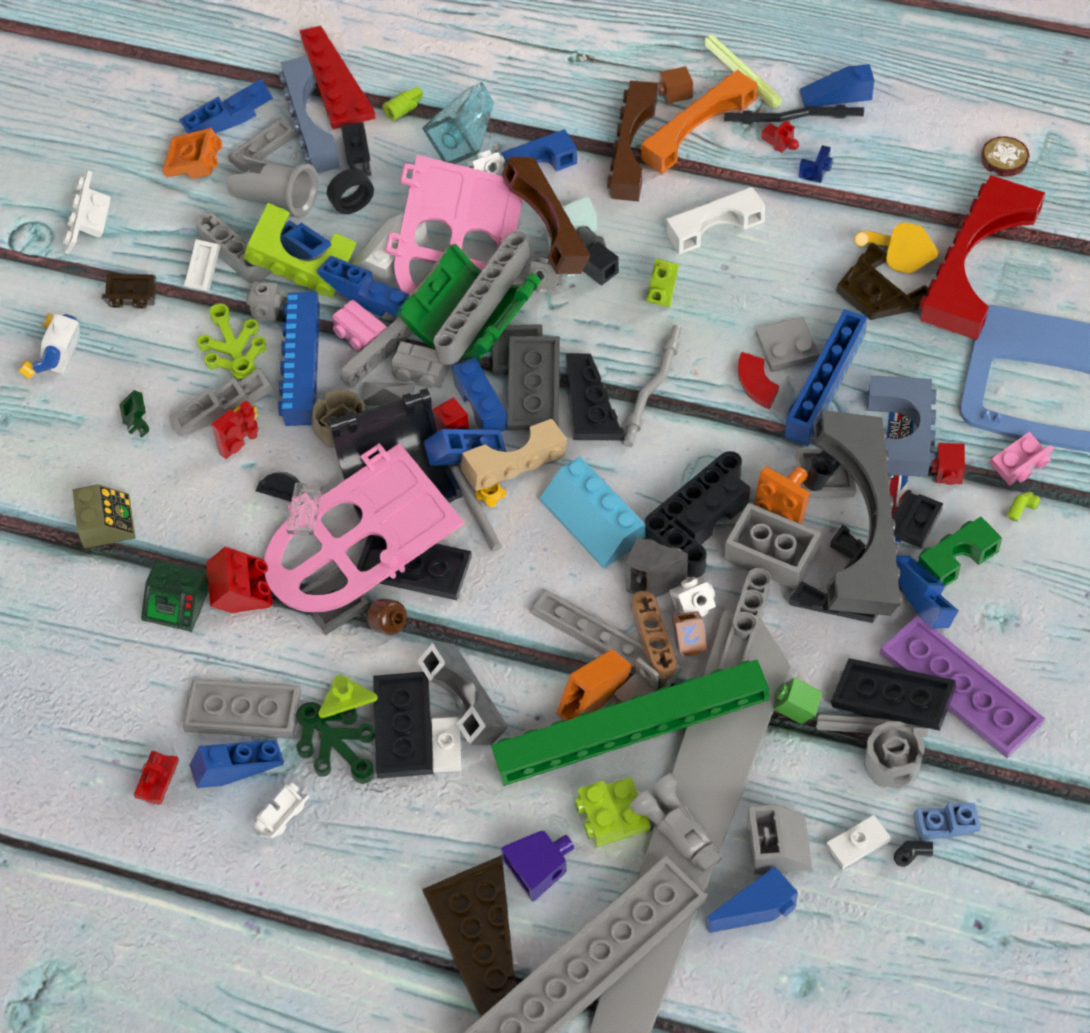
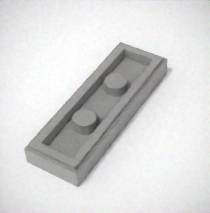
M280 118L229 154V161L245 173L250 169L247 159L243 158V155L264 159L296 136V131Z

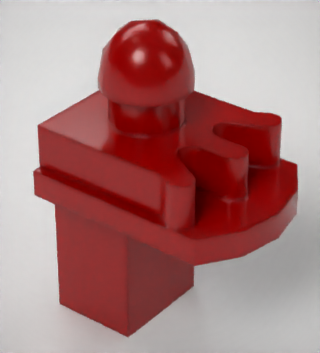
M784 121L779 127L770 123L762 130L761 139L773 145L775 151L783 153L787 148L796 150L799 147V142L794 138L795 126L791 125L790 121Z

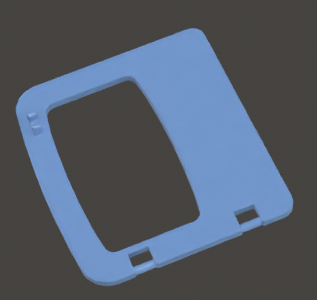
M988 305L989 310L986 323L978 339L975 340L960 406V415L963 420L972 427L1020 439L1030 432L1040 444L1090 452L1089 431L1024 420L986 409L983 406L989 370L994 359L1032 362L1090 374V323L997 305Z

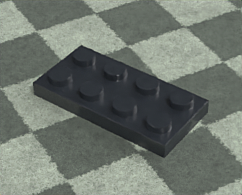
M379 535L368 536L356 567L359 571H368L381 562L380 554L387 549V543L383 537ZM435 544L407 563L404 572L401 573L397 570L394 579L389 576L379 584L457 600L472 558V553L469 550Z
M848 658L831 704L832 708L940 731L956 689V680Z
M424 672L374 675V693L378 697L377 701L374 702L377 779L433 774L429 679Z

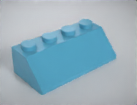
M581 456L559 469L540 496V501L603 569L630 552L637 537L645 539V523Z

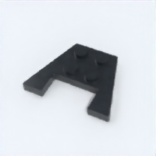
M843 524L830 541L831 548L852 558L845 569L861 559L866 549V545L860 539L856 540L850 534V530ZM803 581L789 599V604L795 607L873 623L878 616L875 614L829 610L827 594Z

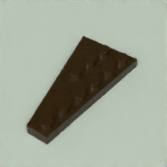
M502 855L422 889L426 902L480 1018L516 987Z

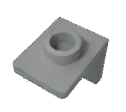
M637 658L635 660V674L614 693V697L622 703L629 701L637 695H647L656 692L659 686L658 672L642 659ZM644 670H646V671L650 674L651 677H649V676L644 672Z

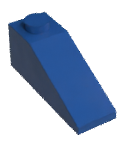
M870 64L847 66L800 88L803 106L819 107L872 100L875 80Z
M442 429L423 441L430 465L459 464L462 460V453L484 444L494 450L507 452L501 430Z
M774 866L707 916L706 929L709 933L774 921L781 915L786 917L796 908L798 891Z

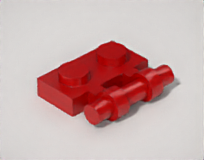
M248 401L242 402L240 409L236 412L229 409L211 424L218 452L225 459L237 453L245 445L243 438L248 436L249 439H255L258 436L259 428L257 421L254 420L255 411Z

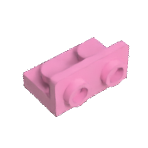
M1028 432L994 456L989 464L1010 486L1017 480L1020 483L1025 481L1032 474L1031 470L1035 467L1041 469L1051 460L1049 456L1054 448L1051 445L1044 448Z

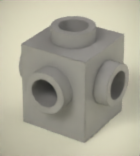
M540 256L539 260H533L531 264L527 265L525 278L530 273H533L541 279V284L534 291L548 293V290L557 291L561 289L563 274L555 273L547 257Z
M253 282L251 291H248L246 295V304L250 305L252 318L277 320L279 310L283 305V294H280L277 283Z

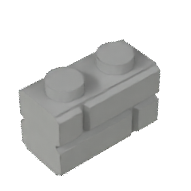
M402 341L391 364L393 377L402 382H417L426 388H431L432 386L441 388L450 369V365H444L439 361L436 350Z

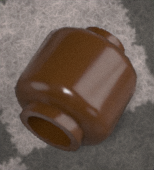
M382 598L374 601L369 607L367 621L370 628L375 632L394 635L405 627L407 611L399 601Z

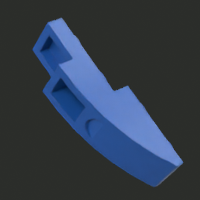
M259 79L226 100L221 101L218 96L179 120L187 133L212 128L217 133L257 116L254 110L272 100L273 97L262 79Z
M330 256L317 270L318 275L347 299L356 301L364 309L380 317L385 312L399 317L396 314L397 310L410 296V294L373 280L372 272L334 256Z

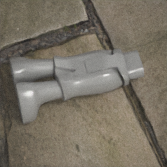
M667 774L654 785L652 793L647 790L638 795L632 801L630 808L637 815L646 816L658 826V830L670 839L683 857L691 861L693 866L698 865L706 873L717 865L722 858L715 851L716 845L712 842L708 832L690 814L688 807L683 806L676 796L678 785L676 778L672 774ZM656 799L670 811L667 816L659 807Z

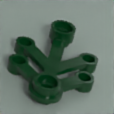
M307 702L301 705L296 713L298 723L303 726L301 740L296 745L298 755L302 758H309L313 755L312 738L315 728L321 734L319 757L314 762V770L318 776L325 777L330 774L332 770L330 755L331 747H333L351 766V773L355 782L359 784L370 782L374 777L372 763L367 759H360L343 740H360L363 743H369L375 738L373 726L362 724L359 728L329 727L325 721H342L346 725L354 724L358 718L356 709L353 708L320 718L318 712L321 705L315 702ZM309 712H315L312 716H306ZM347 713H353V716L350 718L344 717ZM364 731H370V732H371V733H370L369 735H367V736H363V735H362V733H363ZM304 746L310 747L307 751H301V748ZM322 764L327 765L323 770L318 769ZM362 766L367 767L364 771L357 770L359 767Z

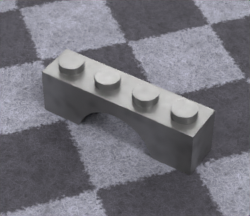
M432 643L417 662L429 681L447 690L460 705L462 718L456 724L470 745H492L508 728L507 724L457 646L449 643Z

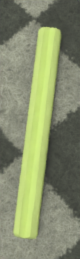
M714 35L705 38V46L733 72L738 70L758 83L757 94L772 108H777L782 104V97Z

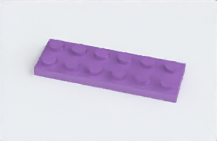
M918 615L881 647L880 654L899 669L956 680V689L948 710L1005 758H1008L1044 724L1045 718L937 630L932 629Z

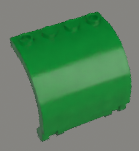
M452 244L405 300L396 314L417 337L436 350L434 345L436 334L482 271L471 262L457 244ZM530 273L523 284L511 285L459 360L466 361L474 357L479 360L487 354L493 343L497 341L514 316L531 297L534 290L541 284V279L537 275Z

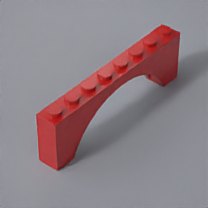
M990 175L986 184H981L978 191L979 198L973 199L969 211L971 213L970 215L966 214L963 219L962 231L957 230L953 240L954 246H949L945 255L946 262L940 263L936 273L937 279L931 280L927 291L929 293L928 296H923L919 305V310H922L920 321L975 340L978 339L986 323L989 306L972 289L965 272V259L981 240L995 232L1015 226L1034 225L1042 210L1046 192Z

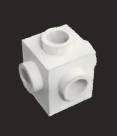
M490 149L477 153L478 158L467 162L469 168L502 176L501 174L506 166L503 156H500L499 152L491 153Z
M690 577L681 582L682 585L669 590L678 615L699 611L700 615L704 616L708 614L709 609L716 607L713 600L715 597L714 589L709 582L707 583L702 579Z

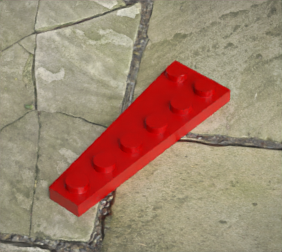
M322 26L299 30L332 130L341 128L343 125L376 119L375 110Z

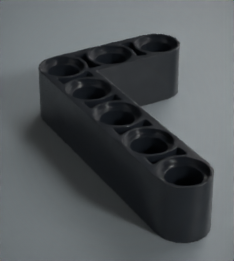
M727 451L722 453L645 518V540L651 539L658 544L670 548L675 547L688 553V577L698 578L705 573L707 553L701 544L676 525V517L730 472L741 478L742 458L736 452Z

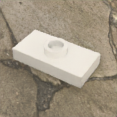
M195 240L184 283L185 287L209 292L221 247L219 244Z
M460 717L432 718L434 773L462 771L461 730L456 724Z
M875 815L828 841L826 848L840 867L844 869L889 843L891 837Z

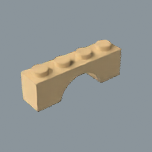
M551 418L531 426L528 443L519 450L501 452L484 444L462 453L461 471L475 491L489 488L496 482L512 479L518 474L528 470H535L543 464L561 459L565 456L567 438Z

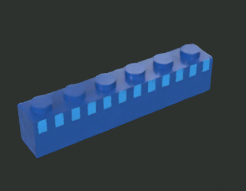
M317 291L288 293L287 303H283L284 318L287 317L286 322H282V333L286 339L281 342L282 356H285V359L280 361L281 376H284V379L279 381V393L283 398L282 401H278V414L283 416L285 426L312 425L311 416L317 399L320 303Z
M846 309L843 310L786 419L784 438L809 446L815 434V421L822 410L827 411L865 337L868 317Z

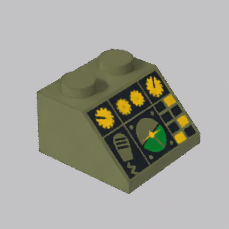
M99 484L72 489L77 532L84 549L136 538L129 493Z

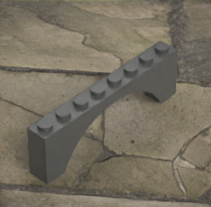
M822 410L814 423L815 445L834 457L850 473L861 490L869 516V537L863 556L852 566L835 573L827 584L828 609L891 616L902 603V591L899 590L898 585L900 568L896 564L898 546L894 542L895 520L892 519L891 513L893 497L890 496L889 492L891 475L887 472L889 454L885 450L886 429L883 428L882 417Z

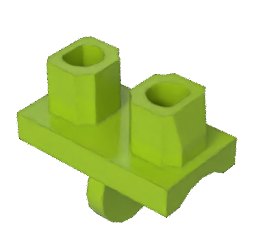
M659 258L655 259L646 302L671 307L680 267L679 263Z

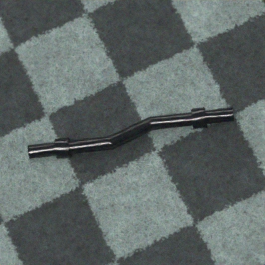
M836 105V107H804L782 113H752V110H743V113H724V122H743V124H752V122H784L806 116H836V118L845 119V116H864V107H846V105Z

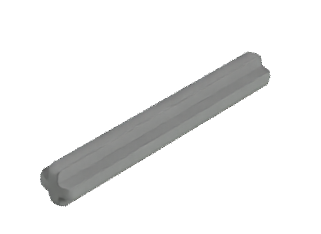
M819 713L817 715L816 727L818 730L872 733L878 725L894 721L878 717ZM905 724L906 727L910 729L913 727L917 730L921 737H926L928 734V728Z

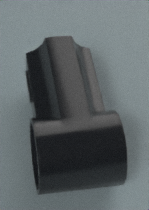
M822 450L806 470L808 476L803 484L812 491H820L841 464Z

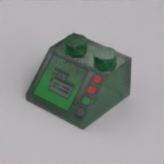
M155 560L145 584L141 614L142 621L192 632L209 593L206 572Z

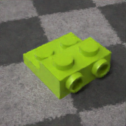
M631 777L607 785L603 780L577 789L578 797L574 798L575 806L579 815L584 814L586 822L583 825L588 839L593 838L596 848L650 831L651 825L648 818L637 815L630 808L632 801L638 796Z

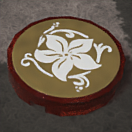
M1008 136L996 137L984 144L981 161L986 170L997 172L998 176H1015L1024 171V168L1027 166L1029 151L1025 144L1016 138Z

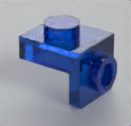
M822 145L815 161L801 159L799 178L822 183L826 171L830 172L833 165V158L830 157L831 147Z

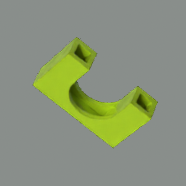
M267 203L248 242L243 259L249 261L252 265L265 268L275 275L292 280L300 286L317 291L320 295L333 298L336 290L318 275L317 270L330 256L349 262L357 242L334 233L331 246L327 248L322 257L312 261L296 259L285 251L280 240L290 212Z

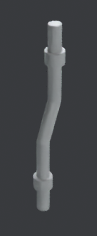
M679 325L672 326L669 339L665 341L663 347L664 355L659 372L639 392L633 413L628 417L626 424L627 432L623 442L627 447L633 446L636 434L641 430L643 423L642 415L648 397L668 376L673 356L677 354L680 345L678 340L682 327Z

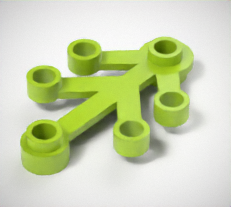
M215 304L209 310L210 318L214 324L220 327L226 343L211 339L208 335H201L197 338L198 348L203 352L212 349L231 355L234 361L221 358L213 352L208 353L204 357L205 365L211 370L218 367L230 370L234 378L243 380L256 371L253 362L259 353L266 351V340L260 336L253 338L251 341L252 347L243 357L241 351L249 338L259 332L258 322L255 319L246 320L243 324V330L238 338L235 339L228 323L230 319L228 307L225 304Z

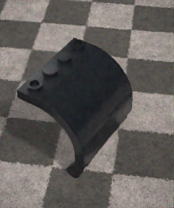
M428 388L419 390L420 393L414 395L410 393L402 395V400L354 414L353 411L346 412L345 416L339 418L335 416L327 418L344 481L367 466L360 457L362 454L379 443L386 452L400 443L449 503L462 498L461 489L449 465L429 464L423 441L438 431ZM377 450L368 457L369 460L379 454V451ZM353 504L355 512L359 518V521L361 522L363 515L362 509Z

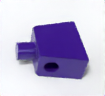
M538 831L503 846L501 853L503 862L533 902L567 872L564 855L574 850V845L566 834L553 842L545 831Z

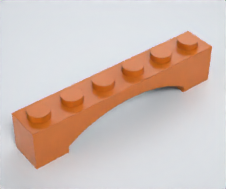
M738 70L726 76L722 82L714 88H710L704 96L695 100L683 112L678 113L673 120L663 125L659 131L646 138L641 144V160L660 174H663L678 162V148L693 129L716 115L733 110L742 112L757 100L758 83Z

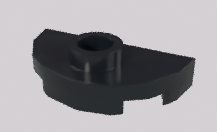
M278 471L267 475L258 483L255 490L256 492L290 502L305 494L302 483L295 476L288 472ZM304 500L300 505H304L306 501Z

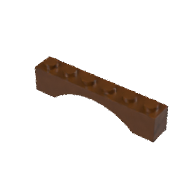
M630 80L629 89L624 90L623 103H626V105L621 106L620 120L623 121L618 123L617 137H619V140L614 142L616 158H611L610 171L613 174L608 175L607 189H611V199L638 202L640 200L642 167L636 161L631 151V143L639 128L655 116L658 95V83Z
M509 157L501 175L509 190L528 203L545 223L551 242L547 258L555 273L581 274L590 258V254L534 157Z

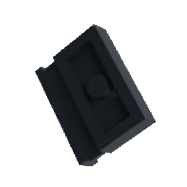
M907 490L892 517L895 520L894 535L899 540L922 548L943 509V503L921 494H912L911 490Z

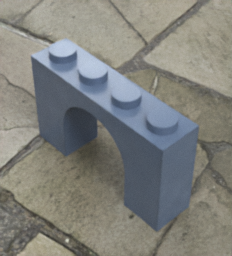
M870 375L868 411L900 413L909 417L917 426V430L905 438H886L885 450L889 454L887 472L890 475L928 477L929 467H932V461L935 459V452L930 451V446H935L936 431L931 430V425H935L936 410H931V404H936V389H932V379Z

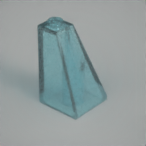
M483 82L467 88L422 127L442 161L456 164L480 153L494 100Z

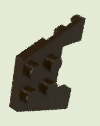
M873 242L868 246L867 251L858 258L855 266L851 267L838 283L836 292L868 317L869 320L919 310L922 297L929 294L927 293L928 287L923 285L909 294H905L875 269L886 262L887 254Z

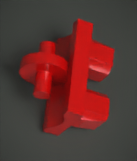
M152 750L147 763L142 767V775L133 794L134 797L145 800L147 803L161 805L178 765V756H168Z

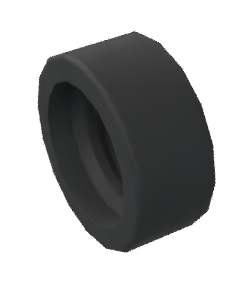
M352 168L337 174L330 181L326 194L336 211L341 214H351L363 209L371 201L374 195V187L365 172ZM359 185L353 194L341 198L348 189Z

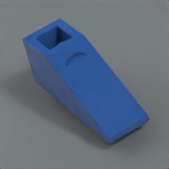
M277 740L199 746L189 766L196 788L224 786L282 766L284 760Z

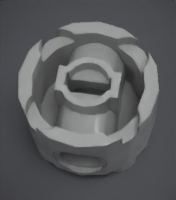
M899 721L885 722L878 725L872 731L867 741L864 761L865 768L870 777L874 779L876 785L882 788L902 787L918 778L925 751L922 737L913 727L910 729L905 726V723Z

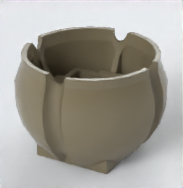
M334 390L326 393L325 400L318 399L313 407L311 423L315 435L326 446L334 448L327 418L333 416L339 418L345 416V413L353 411L354 414L368 410L362 399L357 397L356 393L348 390Z

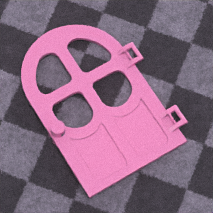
M417 155L415 165L404 163L400 183L409 185L410 189L400 234L389 233L385 253L395 255L394 275L399 290L411 294L416 285L410 275L409 262L412 259H419L436 263L444 253L420 247L415 243L416 228L421 223L430 220L445 223L452 233L450 245L457 244L460 249H462L464 236L468 232L476 230L485 232L492 237L499 248V240L502 244L510 233L517 231L522 198L509 190L506 182L500 175ZM407 170L413 172L412 179L406 178ZM392 240L398 241L397 249L391 248ZM470 259L481 271L487 265L486 262Z
M380 443L360 456L367 466L314 502L305 493L287 506L293 516L276 531L267 547L264 558L268 565V571L265 573L266 581L273 594L282 603L304 612H326L343 607L390 576L394 579L397 570L401 573L404 572L407 563L465 524L400 443L387 452ZM378 450L379 454L369 460L368 457ZM304 500L307 502L298 509H295V506ZM350 503L360 507L363 513L361 522L339 538H334L321 522L323 514L338 504ZM303 528L310 529L322 544V549L292 570L285 569L282 566V557L287 544L299 530ZM379 535L386 540L387 549L380 554L381 562L368 571H359L346 555V551L366 536ZM328 562H335L348 579V583L343 589L330 594L309 595L300 590L301 581Z

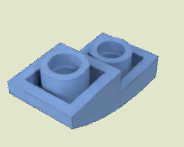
M948 803L945 808H917L914 812L919 840L961 836L978 832L981 829L975 803Z

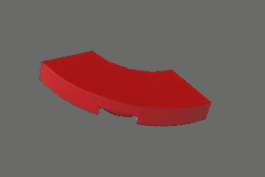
M741 352L738 361V379L748 397L770 410L779 392V385L770 381L765 375V359Z

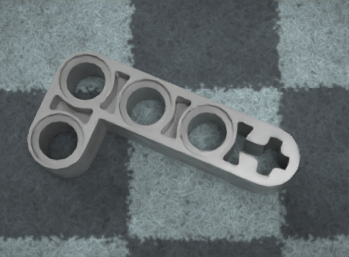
M204 212L196 217L195 223L199 239L219 244L221 247L218 257L249 283L254 281L260 282L272 274L271 271L252 265L249 261L243 259L248 243L216 215Z

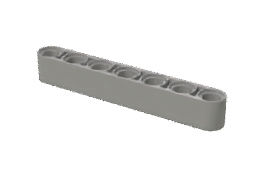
M520 231L512 232L504 239L436 334L434 345L439 361L442 364H454L462 357L530 260L531 251L525 233Z

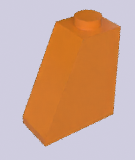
M611 649L571 673L556 714L564 721L576 718L584 712L598 711L627 681L632 664Z

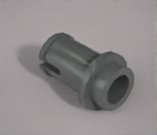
M582 226L577 231L580 239L588 248L596 242L606 246L604 238L597 236L588 226Z

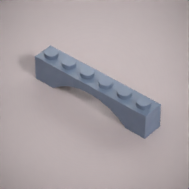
M304 56L282 61V71L278 72L281 85H286L283 88L286 101H291V103H288L291 117H296V119H293L296 133H301L298 136L300 148L306 149V152H303L305 163L314 166L317 173L340 168L338 151L333 136L315 125L306 112V104L315 88L308 57Z

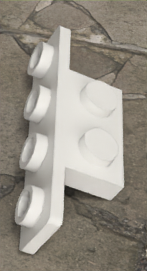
M87 170L84 177H79L75 190H78V194H75L71 204L74 212H71L67 221L70 230L66 231L63 243L66 244L64 253L68 255L76 244L79 230L100 238L105 226L111 197L89 189L92 171Z

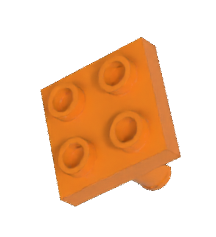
M766 466L760 472L753 505L803 525L810 492L800 487V485L806 481L807 472L802 467L797 466L787 477H784Z

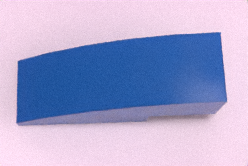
M289 220L286 222L280 236L281 244L285 251L299 259H312L331 246L329 240L302 222L296 225Z
M896 556V564L900 568L898 582L912 607L932 629L950 628L959 610L941 595L945 585L911 556Z

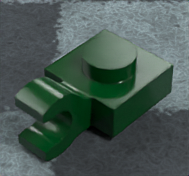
M133 390L119 404L122 422L128 425L129 434H133L138 430L140 437L143 438L149 432L147 423L142 419V416L146 413L143 394Z

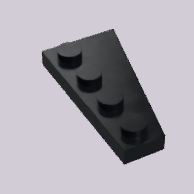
M566 353L565 364L573 440H624L625 433L618 424L617 414L610 405L609 395L602 386L601 376L591 353Z

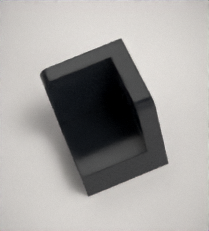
M596 242L587 249L590 258L583 272L602 286L619 273V257L603 244Z

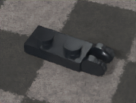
M364 122L341 126L347 164L350 165V169H357L355 164L364 162V172L367 176H371L369 164L371 160Z

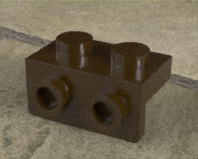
M106 273L105 294H102L101 299L112 308L132 305L134 308L145 309L147 305H155L157 277L150 274Z

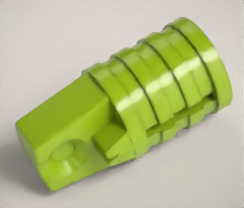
M417 86L407 92L399 93L393 99L383 104L384 113L392 122H395L398 118H401L417 107V103L423 98V91Z

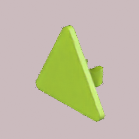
M339 674L331 682V687L318 714L320 718H325L375 702L378 697L377 694L352 681L350 677Z

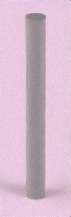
M459 466L454 467L451 471L492 550L498 551L502 545L461 468Z

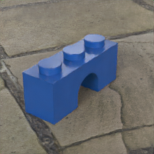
M565 129L501 152L506 164L509 157H534L537 163L546 162L551 164L556 172L577 164V147Z
M474 357L453 365L454 385L463 401L470 402L474 421L478 428L501 430V432L508 430L506 410L477 359Z

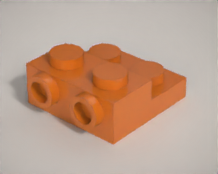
M212 128L172 137L162 172L166 177L187 173L191 179L211 175L213 168L218 166L217 152L223 146L220 137L215 134Z

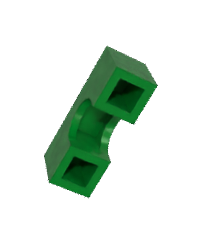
M980 516L973 522L967 521L954 534L944 536L934 547L925 548L919 554L918 563L946 587L957 580L961 564L955 559L956 556H968L977 565H980L999 552L1002 537Z

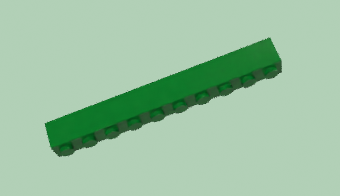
M758 659L742 661L734 667L725 670L718 669L700 678H690L672 687L665 686L658 689L657 692L647 695H637L626 702L609 704L604 709L594 712H584L576 718L567 721H556L548 727L539 730L532 729L514 738H503L497 743L492 744L491 748L503 786L769 701V686Z

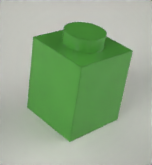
M794 677L777 688L774 710L803 724L816 716L823 692Z

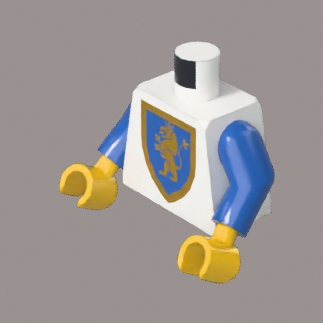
M47 313L45 315L47 320L41 324L47 331L42 339L40 359L34 361L33 364L27 359L21 363L22 367L17 371L27 379H30L35 372L40 373L47 370L63 374L80 339L79 322L76 317L69 314H55L53 316Z

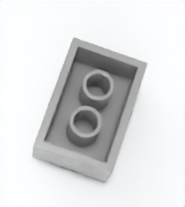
M748 503L725 542L724 560L749 571L754 568L766 569L771 575V580L796 590L819 552L821 532Z

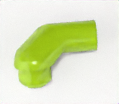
M1030 491L1017 495L1006 517L1018 522L1025 508L1037 509L1041 500L1040 497L1033 495V492Z

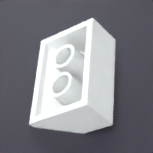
M404 213L388 219L351 263L372 272L373 280L391 286L395 281V255L385 253L387 240L390 232L400 234ZM426 222L421 223L416 228L414 236L415 243L420 247H423L428 241ZM392 240L391 248L397 249L398 241Z

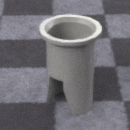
M243 155V158L247 159L250 172L228 175L227 187L231 196L264 204L270 203L277 207L288 209L291 215L298 218L306 216L311 211L318 194V174L314 166L308 163L294 167Z

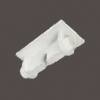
M292 782L288 785L285 784L272 798L278 808L275 809L271 804H267L255 817L256 822L253 826L261 832L259 836L273 839L282 834L286 829L285 824L292 816H296L303 810L304 803L310 796L296 793L299 788Z

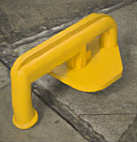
M908 222L897 224L891 236L861 230L854 237L855 244L858 246H865L867 243L873 242L877 245L889 247L886 257L887 264L893 270L913 273L936 259L939 255V249L935 247L925 229L921 225Z

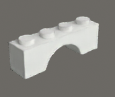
M750 187L666 219V235L680 255L701 247L703 232L713 225L726 223L745 230L764 223L766 206L754 188Z

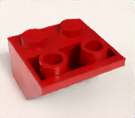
M225 546L206 562L210 607L229 613H238L270 608L273 605L271 589L265 578L268 565L264 559Z

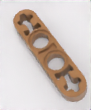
M639 591L634 594L631 603L634 621L648 665L658 672L660 680H667L675 674L676 658L655 596L647 591ZM644 605L648 606L646 612H644ZM651 621L657 626L655 628H648L643 623ZM660 642L664 647L656 649L650 643ZM660 658H663V665L659 664Z

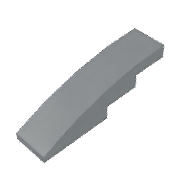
M258 368L240 382L233 378L215 392L208 388L169 417L178 433L183 436L211 425L229 409L233 411L244 401L253 404L273 391L274 388L264 372Z

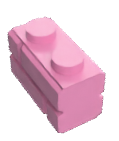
M351 300L343 309L341 308L334 313L332 317L335 334L341 339L346 338L357 352L363 350L387 328L385 324L354 300Z

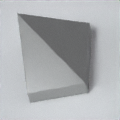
M364 382L362 400L365 405H386L402 400V395L408 393L413 395L414 384Z

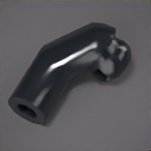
M905 841L894 853L895 863L898 866L906 867L918 855L933 856V842Z

